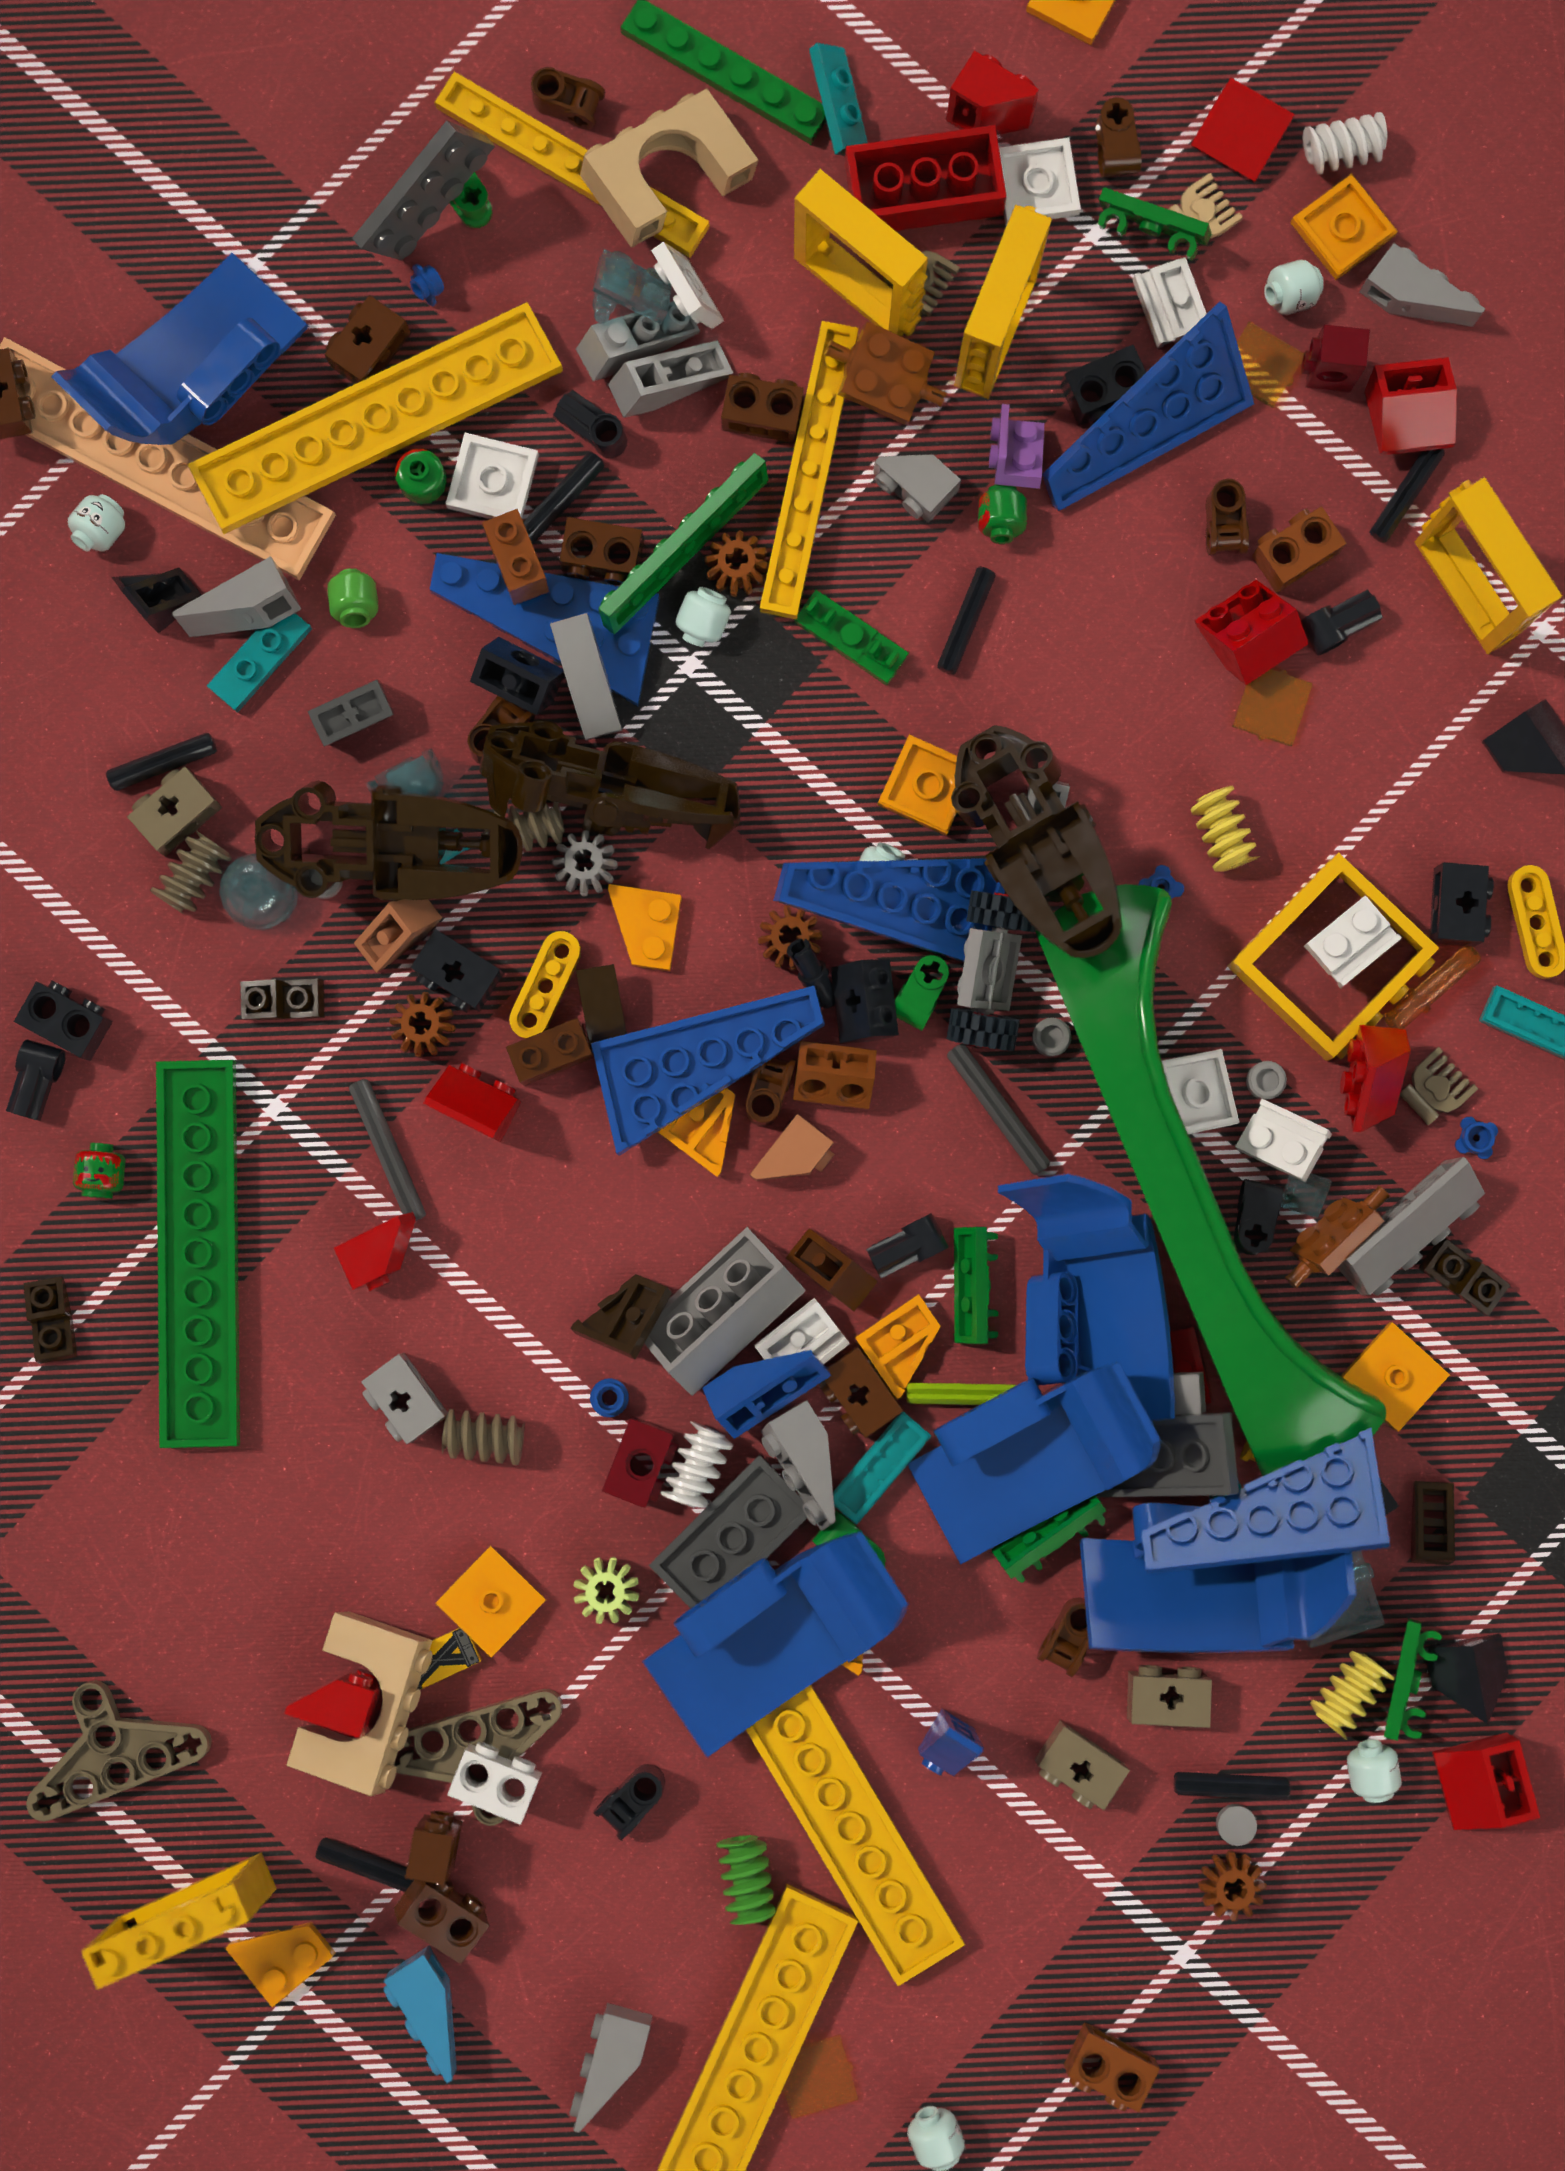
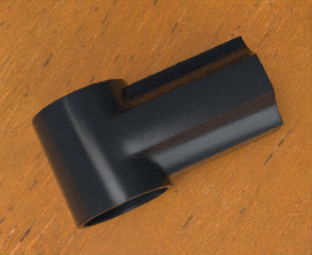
M573 389L569 393H565L557 403L553 417L595 447L600 456L615 458L625 451L627 438L622 424L616 416L603 412ZM613 430L617 432L616 437L609 442L599 440L601 434L605 431Z
M1366 590L1332 608L1329 605L1313 612L1302 619L1301 623L1317 656H1320L1346 642L1349 636L1379 622L1383 617L1376 597Z
M29 1039L22 1043L16 1058L15 1069L18 1074L7 1105V1112L41 1121L52 1083L59 1079L64 1068L66 1052L64 1050Z
M932 1213L901 1228V1232L887 1237L866 1249L880 1278L915 1261L919 1263L949 1248Z

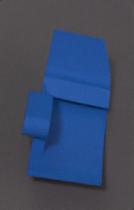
M231 252L180 303L118 353L114 354L111 350L92 354L77 368L56 371L51 377L110 434L140 444L171 445L201 423L212 425L221 419L269 366L308 329L309 325Z
M1071 1174L998 1185L999 1194L1007 1197L1034 1217L1037 1224V1240L1044 1249L1043 1274L1030 1277L1026 1289L1025 1368L1028 1379L1034 1378L1038 1386L1067 1383L1075 1378L1076 1375L1119 1362L1150 1421L1175 1419L1174 1375L1169 1318L1160 1258L1151 1218L1147 1214L1132 1215V1201L1111 1187Z
M1116 1362L1077 1375L1069 1382L1061 1383L1041 1393L1034 1378L1014 1386L935 1429L934 1433L941 1445L910 1461L908 1467L960 1564H963L1021 1532L1105 1490H1109L1151 1467L1157 1460L1161 1440L1120 1363Z
M1164 1503L1139 1504L1132 1509L1134 1541L1080 1539L1089 1649L1179 1653L1287 1651L1294 1648V1639L1314 1640L1331 1628L1356 1596L1352 1552L1147 1574L1141 1531L1185 1511L1189 1513L1200 1508V1506Z
M861 1531L801 1552L775 1570L767 1558L753 1563L676 1619L674 1625L680 1634L642 1660V1663L705 1757H709L790 1698L844 1662H850L891 1634L900 1625L909 1604Z

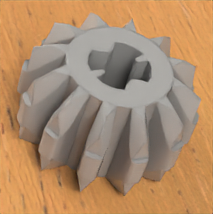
M587 830L582 832V842H577L575 836L572 833L569 834L567 838L571 847L567 848L563 844H558L556 847L557 851L565 857L552 859L554 867L563 868L555 875L557 881L569 879L565 888L570 893L575 890L578 884H580L581 896L588 895V885L593 884L597 893H601L603 889L599 880L603 879L608 883H612L614 880L613 876L605 871V869H616L618 867L616 860L606 859L615 852L613 846L609 845L601 848L605 840L601 834L597 835L593 842L590 843V833ZM586 855L591 856L590 860L593 867L590 870L584 867V872L579 871L580 867L577 860L580 857L586 860Z

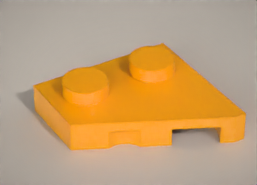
M725 1088L661 1129L658 1133L718 1178L722 1171L736 1095L728 1088Z
M917 1294L857 1335L855 1339L896 1399L902 1397L905 1388L941 1326L923 1299Z
M312 1922L296 1925L288 1930H275L263 1933L261 1936L250 1939L233 1940L225 1947L272 2008L329 1961L336 1953Z

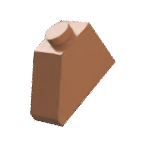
M428 899L391 901L358 937L354 944L377 973L424 939L442 917Z
M797 1114L750 1173V1177L755 1181L810 1175L814 1168L821 1172L835 1155L829 1150L834 1142Z

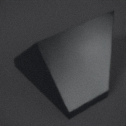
M179 567L164 573L112 577L127 599L158 634L176 620L171 612L202 595Z
M1546 699L1523 712L1481 741L1502 772L1565 775V726Z
M1501 1634L1424 1646L1427 1652L1438 1654L1436 1661L1426 1660L1430 1686L1488 1725L1508 1675Z

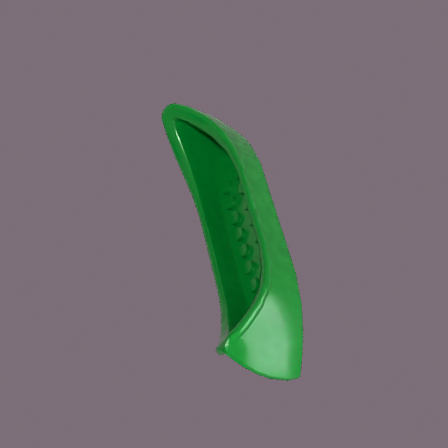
M1130 884L1117 885L1122 928L1118 938L1104 952L1086 958L1070 957L1053 945L1038 930H1035L1195 1319L1263 1477L1298 1460L1304 1461L1324 1452L1325 1448L1339 1442L1341 1444L1358 1436V1433L1371 1428L1372 1435H1374L1386 1418V1407L1378 1397L1352 1384L1319 1362L1294 1340L1263 1302L1245 1270L1172 1097L1158 1050L1153 1008L1155 971L1162 937L1172 908L1171 897L1164 889ZM1094 891L1081 894L1084 899L1083 908L1088 916L1095 915L1104 910ZM1065 906L1054 912L1064 932L1073 928L1078 923L1073 911H1068Z

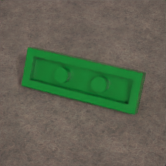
M1103 187L1099 198L1102 210H1104L1098 219L1100 229L1105 230L1107 222L1112 218H1117L1120 220L1116 230L1119 236H1123L1128 229L1127 219L1135 221L1136 224L1140 225L1139 229L1142 232L1151 236L1159 237L1161 233L1170 236L1173 234L1168 242L1169 253L1174 255L1177 245L1186 242L1190 245L1186 255L1187 260L1190 261L1197 255V243L1207 246L1212 234L1209 223Z
M816 589L798 613L797 620L794 619V623L886 686L909 655V652Z
M987 1227L954 1228L955 1343L988 1344V1339L998 1337L997 1331L988 1330V1318L998 1316V1311L988 1309L991 1282L989 1266H987V1261L998 1259V1254H989L987 1252V1241L998 1239V1234L987 1232Z
M1093 1496L1000 1543L991 1552L1011 1579L1015 1577L1019 1582L1023 1583L1026 1579L1022 1571L1032 1564L1040 1571L1042 1563L1039 1559L1062 1547L1065 1542L1075 1536V1533L1079 1532L1085 1538L1089 1536L1085 1526L1096 1519L1101 1526L1104 1525L1105 1518L1102 1514L1106 1510L1098 1498Z
M1409 1618L1407 1619L1384 1731L1385 1738L1398 1741L1400 1729L1410 1738H1421L1422 1732L1411 1729L1407 1722L1411 1716L1425 1718L1426 1711L1419 1707H1410L1406 1710L1409 1694H1418L1422 1671L1414 1670L1417 1653L1425 1660L1436 1661L1438 1654L1427 1652L1423 1645L1428 1638L1441 1640L1442 1634L1435 1630H1426L1420 1633L1421 1621Z

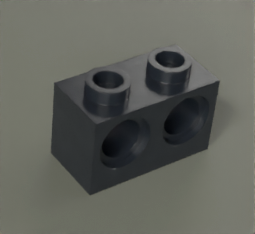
M1134 344L1064 373L1060 387L1078 426L1088 422L1090 425H1093L1131 388L1120 386L1115 378L1127 376L1135 384L1146 371ZM1086 390L1094 391L1099 396V400L1088 402L1083 399L1081 393Z
M51 980L48 986L36 981L13 1022L70 1053L91 1061L113 1022L102 1016L106 1009L86 998L82 1004L69 998L72 990ZM53 999L56 1004V1011L53 1016L45 1019L42 1015V1006L46 1001ZM86 1017L90 1024L89 1030L84 1036L78 1037L75 1033V1025L79 1019Z

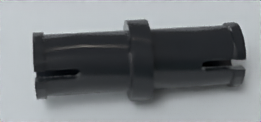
M803 939L793 941L787 948V954L799 971L798 979L804 987L815 986L821 1008L827 1009L834 1006L833 984L828 977V967L823 961L818 960L807 939L804 941Z

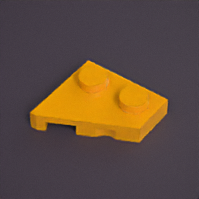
M609 884L608 892L632 965L670 971L682 896Z

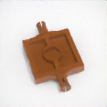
M868 321L863 325L858 341L851 349L830 340L825 350V356L844 363V378L837 395L904 425L909 423L915 405L921 398L941 407L947 395L946 391L927 384L928 370L935 354L934 351Z
M1378 1185L1364 1201L1355 1202L1343 1197L1341 1200L1331 1203L1325 1209L1324 1217L1313 1227L1302 1231L1297 1237V1243L1290 1251L1300 1263L1285 1276V1279L1297 1289L1312 1273L1322 1272L1329 1276L1384 1222L1376 1210L1390 1198L1388 1192Z

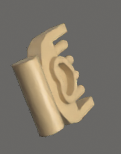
M1211 173L1187 188L1181 196L1180 207L1175 204L1169 208V210L1209 223L1212 233L1210 239L1220 236L1243 218L1238 213L1223 224H1219L1233 215L1235 208L1231 207L1215 218L1217 212L1229 205V200L1225 199L1215 206L1214 202L1223 197L1224 193L1222 191L1217 192L1209 199H1202L1217 189L1218 185L1216 183L1211 184L1198 194L1196 193L1213 181L1214 177Z

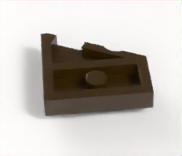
M635 1274L621 1285L618 1292L607 1296L597 1305L600 1309L583 1323L578 1319L572 1324L570 1329L576 1335L636 1360L672 1292L664 1285Z

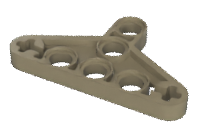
M88 1681L76 1689L72 1698L73 1708L83 1735L31 1791L26 1802L27 1811L37 1821H50L197 1762L209 1752L212 1744L211 1735L206 1728L197 1724L121 1718L109 1687L102 1681ZM92 1688L100 1692L102 1703L99 1709L90 1710L84 1706L82 1696L86 1689ZM107 1725L115 1731L116 1739L112 1746H102L96 1740V1731L99 1726ZM189 1733L193 1739L200 1738L202 1744L197 1747V1753H194L192 1748H188L175 1756L174 1747L188 1740ZM174 1738L173 1747L166 1740ZM157 1747L164 1751L166 1763L162 1768H152L146 1762V1753L150 1748ZM122 1762L127 1765L130 1773L127 1782L116 1783L112 1780L109 1770L113 1763ZM77 1777H86L91 1781L93 1791L90 1797L81 1798L75 1794L73 1783ZM64 1782L63 1789L57 1784ZM63 1791L65 1798L51 1805V1812H49L47 1807H39L38 1801L43 1798L42 1792H44L46 1797H51Z
M540 1689L408 1729V1737L414 1736V1747L421 1758L413 1760L414 1750L404 1753L400 1757V1762L396 1763L395 1761L394 1766L397 1768L396 1773L452 1783L465 1749L469 1744L476 1746L478 1742L499 1749V1756L513 1761L514 1757H520L555 1724L561 1716L563 1701L554 1690ZM545 1697L547 1703L554 1702L555 1708L551 1710L549 1718H545L543 1712H538L529 1717L534 1724L525 1726L526 1714L520 1703L527 1702V1710L536 1708L540 1703V1698ZM504 1708L513 1709L518 1715V1725L509 1730L500 1727L497 1722V1714L500 1710ZM465 1720H475L480 1725L481 1734L478 1739L468 1741L461 1736L459 1727ZM436 1731L441 1734L444 1742L442 1749L437 1752L427 1751L422 1744L424 1733ZM408 1737L404 1747H407L412 1743ZM469 1766L468 1773L474 1781L483 1782L488 1779V1777L484 1779L476 1778L472 1775ZM472 1805L477 1820L482 1824L488 1826L497 1825L505 1819L498 1815L495 1817L487 1816L483 1813L482 1809Z

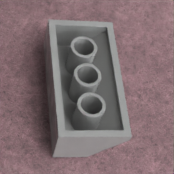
M1459 1157L1443 1161L1381 1216L1384 1222L1337 1267L1361 1295H1370L1372 1293L1376 1296L1380 1295L1394 1282L1391 1276L1401 1267L1406 1271L1415 1265L1423 1257L1419 1251L1430 1242L1433 1245L1441 1242L1450 1234L1451 1230L1448 1226L1458 1217L1461 1220H1465L1480 1207L1477 1201L1485 1192L1468 1160L1465 1157Z
M746 1227L669 1298L645 1345L666 1371L693 1396L806 1290L752 1231Z

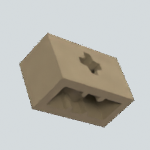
M183 767L180 771L175 769L167 774L161 781L162 786L151 796L147 794L138 799L132 806L133 812L127 816L155 850L165 857L222 808L212 794L186 767ZM171 803H174L178 810L173 816L167 808Z
M1139 1665V1671H1128L1127 1719L1131 1724L1210 1728L1212 1680L1206 1674H1201V1669L1196 1667H1178V1673L1162 1672L1161 1666ZM1171 1686L1178 1693V1697H1171L1170 1703L1167 1704L1160 1697V1694L1167 1693L1168 1687Z
M1061 1720L1035 1758L1037 1765L1042 1768L1039 1772L1040 1776L1056 1787H1059L1061 1782L1074 1790L1071 1796L1089 1809H1092L1095 1804L1102 1810H1105L1130 1772L1125 1763ZM1085 1761L1084 1764L1088 1768L1087 1773L1078 1772L1075 1775L1071 1767L1072 1764L1075 1762L1081 1765Z

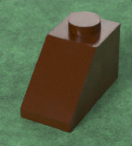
M808 1228L786 1256L787 1260L854 1312L878 1282L853 1260L810 1228Z

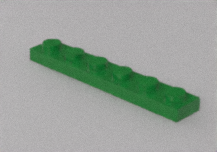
M637 0L620 27L621 34L810 145H812L826 122L821 102L647 0Z
M753 453L745 462L738 463L732 470L730 477L720 487L713 488L708 493L705 502L694 513L687 514L680 522L679 528L668 539H662L654 548L653 554L642 565H636L629 572L627 579L616 590H612L605 595L598 610L603 626L615 635L769 481L766 461Z

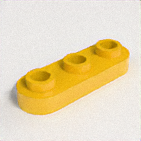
M1526 865L1514 871L1509 877L1507 884L1526 967L1535 977L1549 979L1559 975L1565 969V943L1549 878L1543 869L1534 865ZM1522 880H1527L1531 883L1532 890L1530 893L1522 890ZM1531 917H1536L1540 920L1541 926L1539 930L1531 927ZM1541 953L1549 957L1550 963L1547 967L1542 966L1539 962Z
M557 931L550 934L544 940L510 1013V1026L523 1039L547 1030L580 960V944L568 932ZM562 945L569 948L568 956L563 959L557 958L555 955L556 949ZM544 980H550L553 983V988L548 993H542L539 990V985ZM528 1014H533L537 1018L536 1025L531 1028H527L523 1024V1019Z

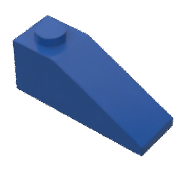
M812 1350L734 1366L702 1387L715 1419L735 1439L829 1378L831 1374Z
M944 1709L940 1710L918 1747L920 1756L924 1758L921 1763L938 1775H942L946 1771L952 1776L980 1756L984 1749L975 1728Z

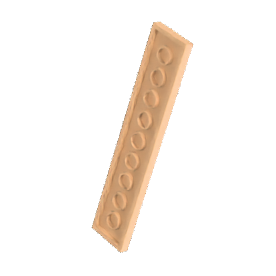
M4 337L0 344V349L9 348L18 360L24 361L28 373L29 382L24 383L26 396H30L33 402L35 419H31L33 433L26 434V436L262 561L271 556L282 572L300 581L336 516L334 511L303 496L223 534L187 465L217 449L189 434L171 445L140 444L110 434L51 377L56 371L66 369Z

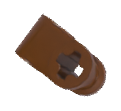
M550 67L541 68L536 71L531 81L533 103L538 112L568 122L577 128L584 130L593 129L596 122L593 116L598 102L603 100L606 94L605 89L601 85L590 79L579 78ZM552 87L557 90V93L545 96L540 91L544 88Z
M1121 97L1108 99L1103 104L1100 116L1095 124L1101 177L1139 173L1141 170V148L1137 138L1133 107L1128 100Z
M1234 479L1220 480L1206 498V550L1208 555H1215L1216 551L1238 550L1240 554L1248 552L1249 527L1246 520V494L1243 486ZM1217 494H1229L1233 498L1234 506L1228 508L1220 505L1217 501Z
M497 696L468 735L467 742L472 758L480 764L483 752L477 750L476 745L481 739L486 738L490 726L519 722L532 723L535 719V714L529 711L525 712L519 706Z
M774 1057L753 1071L752 1083L746 1100V1114L753 1124L765 1127L777 1120L785 1093L788 1092L796 1059L791 1058L789 1061ZM767 1098L773 1103L774 1110L769 1116L760 1117L753 1112L752 1105L757 1099Z
M1081 1597L1072 1598L1064 1604L1053 1627L1045 1636L1037 1654L1038 1660L1042 1662L1048 1660L1065 1669L1066 1675L1073 1677L1078 1671L1089 1646L1087 1624L1077 1627L1070 1623V1616L1075 1610H1086L1085 1599Z

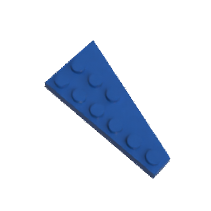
M1219 301L1042 474L1051 503L1058 511L1254 405L1226 305Z
M441 553L436 554L430 584L432 594L470 615L477 616L499 631L517 638L523 644L561 664L550 623L587 613L591 619L611 691L639 707L660 599L659 594L656 593L614 635L603 626L598 607L601 605L605 595L612 590H616L619 586L544 573L549 592L514 605L497 564Z
M983 858L800 862L783 864L773 901L964 963V945L969 937L970 928L992 931V927H996L966 921L971 890L995 894V892L1005 894V890L1000 882H995L984 863L987 859Z
M815 986L591 1043L616 1154L618 1156L622 1155L823 1027L825 1023Z
M1366 1429L1358 1433L1357 1437L1344 1443H1335L1325 1448L1324 1452L1304 1461L1298 1460L1243 1485L1244 1488L1240 1489L1239 1493L1226 1496L1220 1495L1210 1500L1209 1504L1189 1513L1185 1511L1141 1531L1147 1574L1390 1548L1372 1429Z

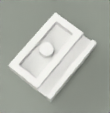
M1186 257L1151 268L1150 271L1142 274H1134L1132 280L1157 348H1161L1171 342H1178L1207 314Z
M1365 895L1306 943L1304 947L1327 974L1335 979L1341 989L1402 937L1395 933L1390 927L1391 924Z
M1261 1099L1257 1113L1251 1117L1235 1147L1244 1154L1306 1182L1324 1150L1323 1146L1326 1140L1330 1139L1332 1133L1316 1123Z
M813 1298L754 1344V1347L764 1360L812 1350L818 1359L825 1364L850 1343L818 1301Z

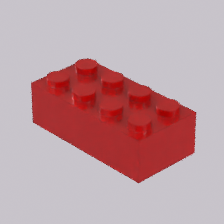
M995 125L846 146L845 170L849 193L895 231L1003 216L1007 196Z

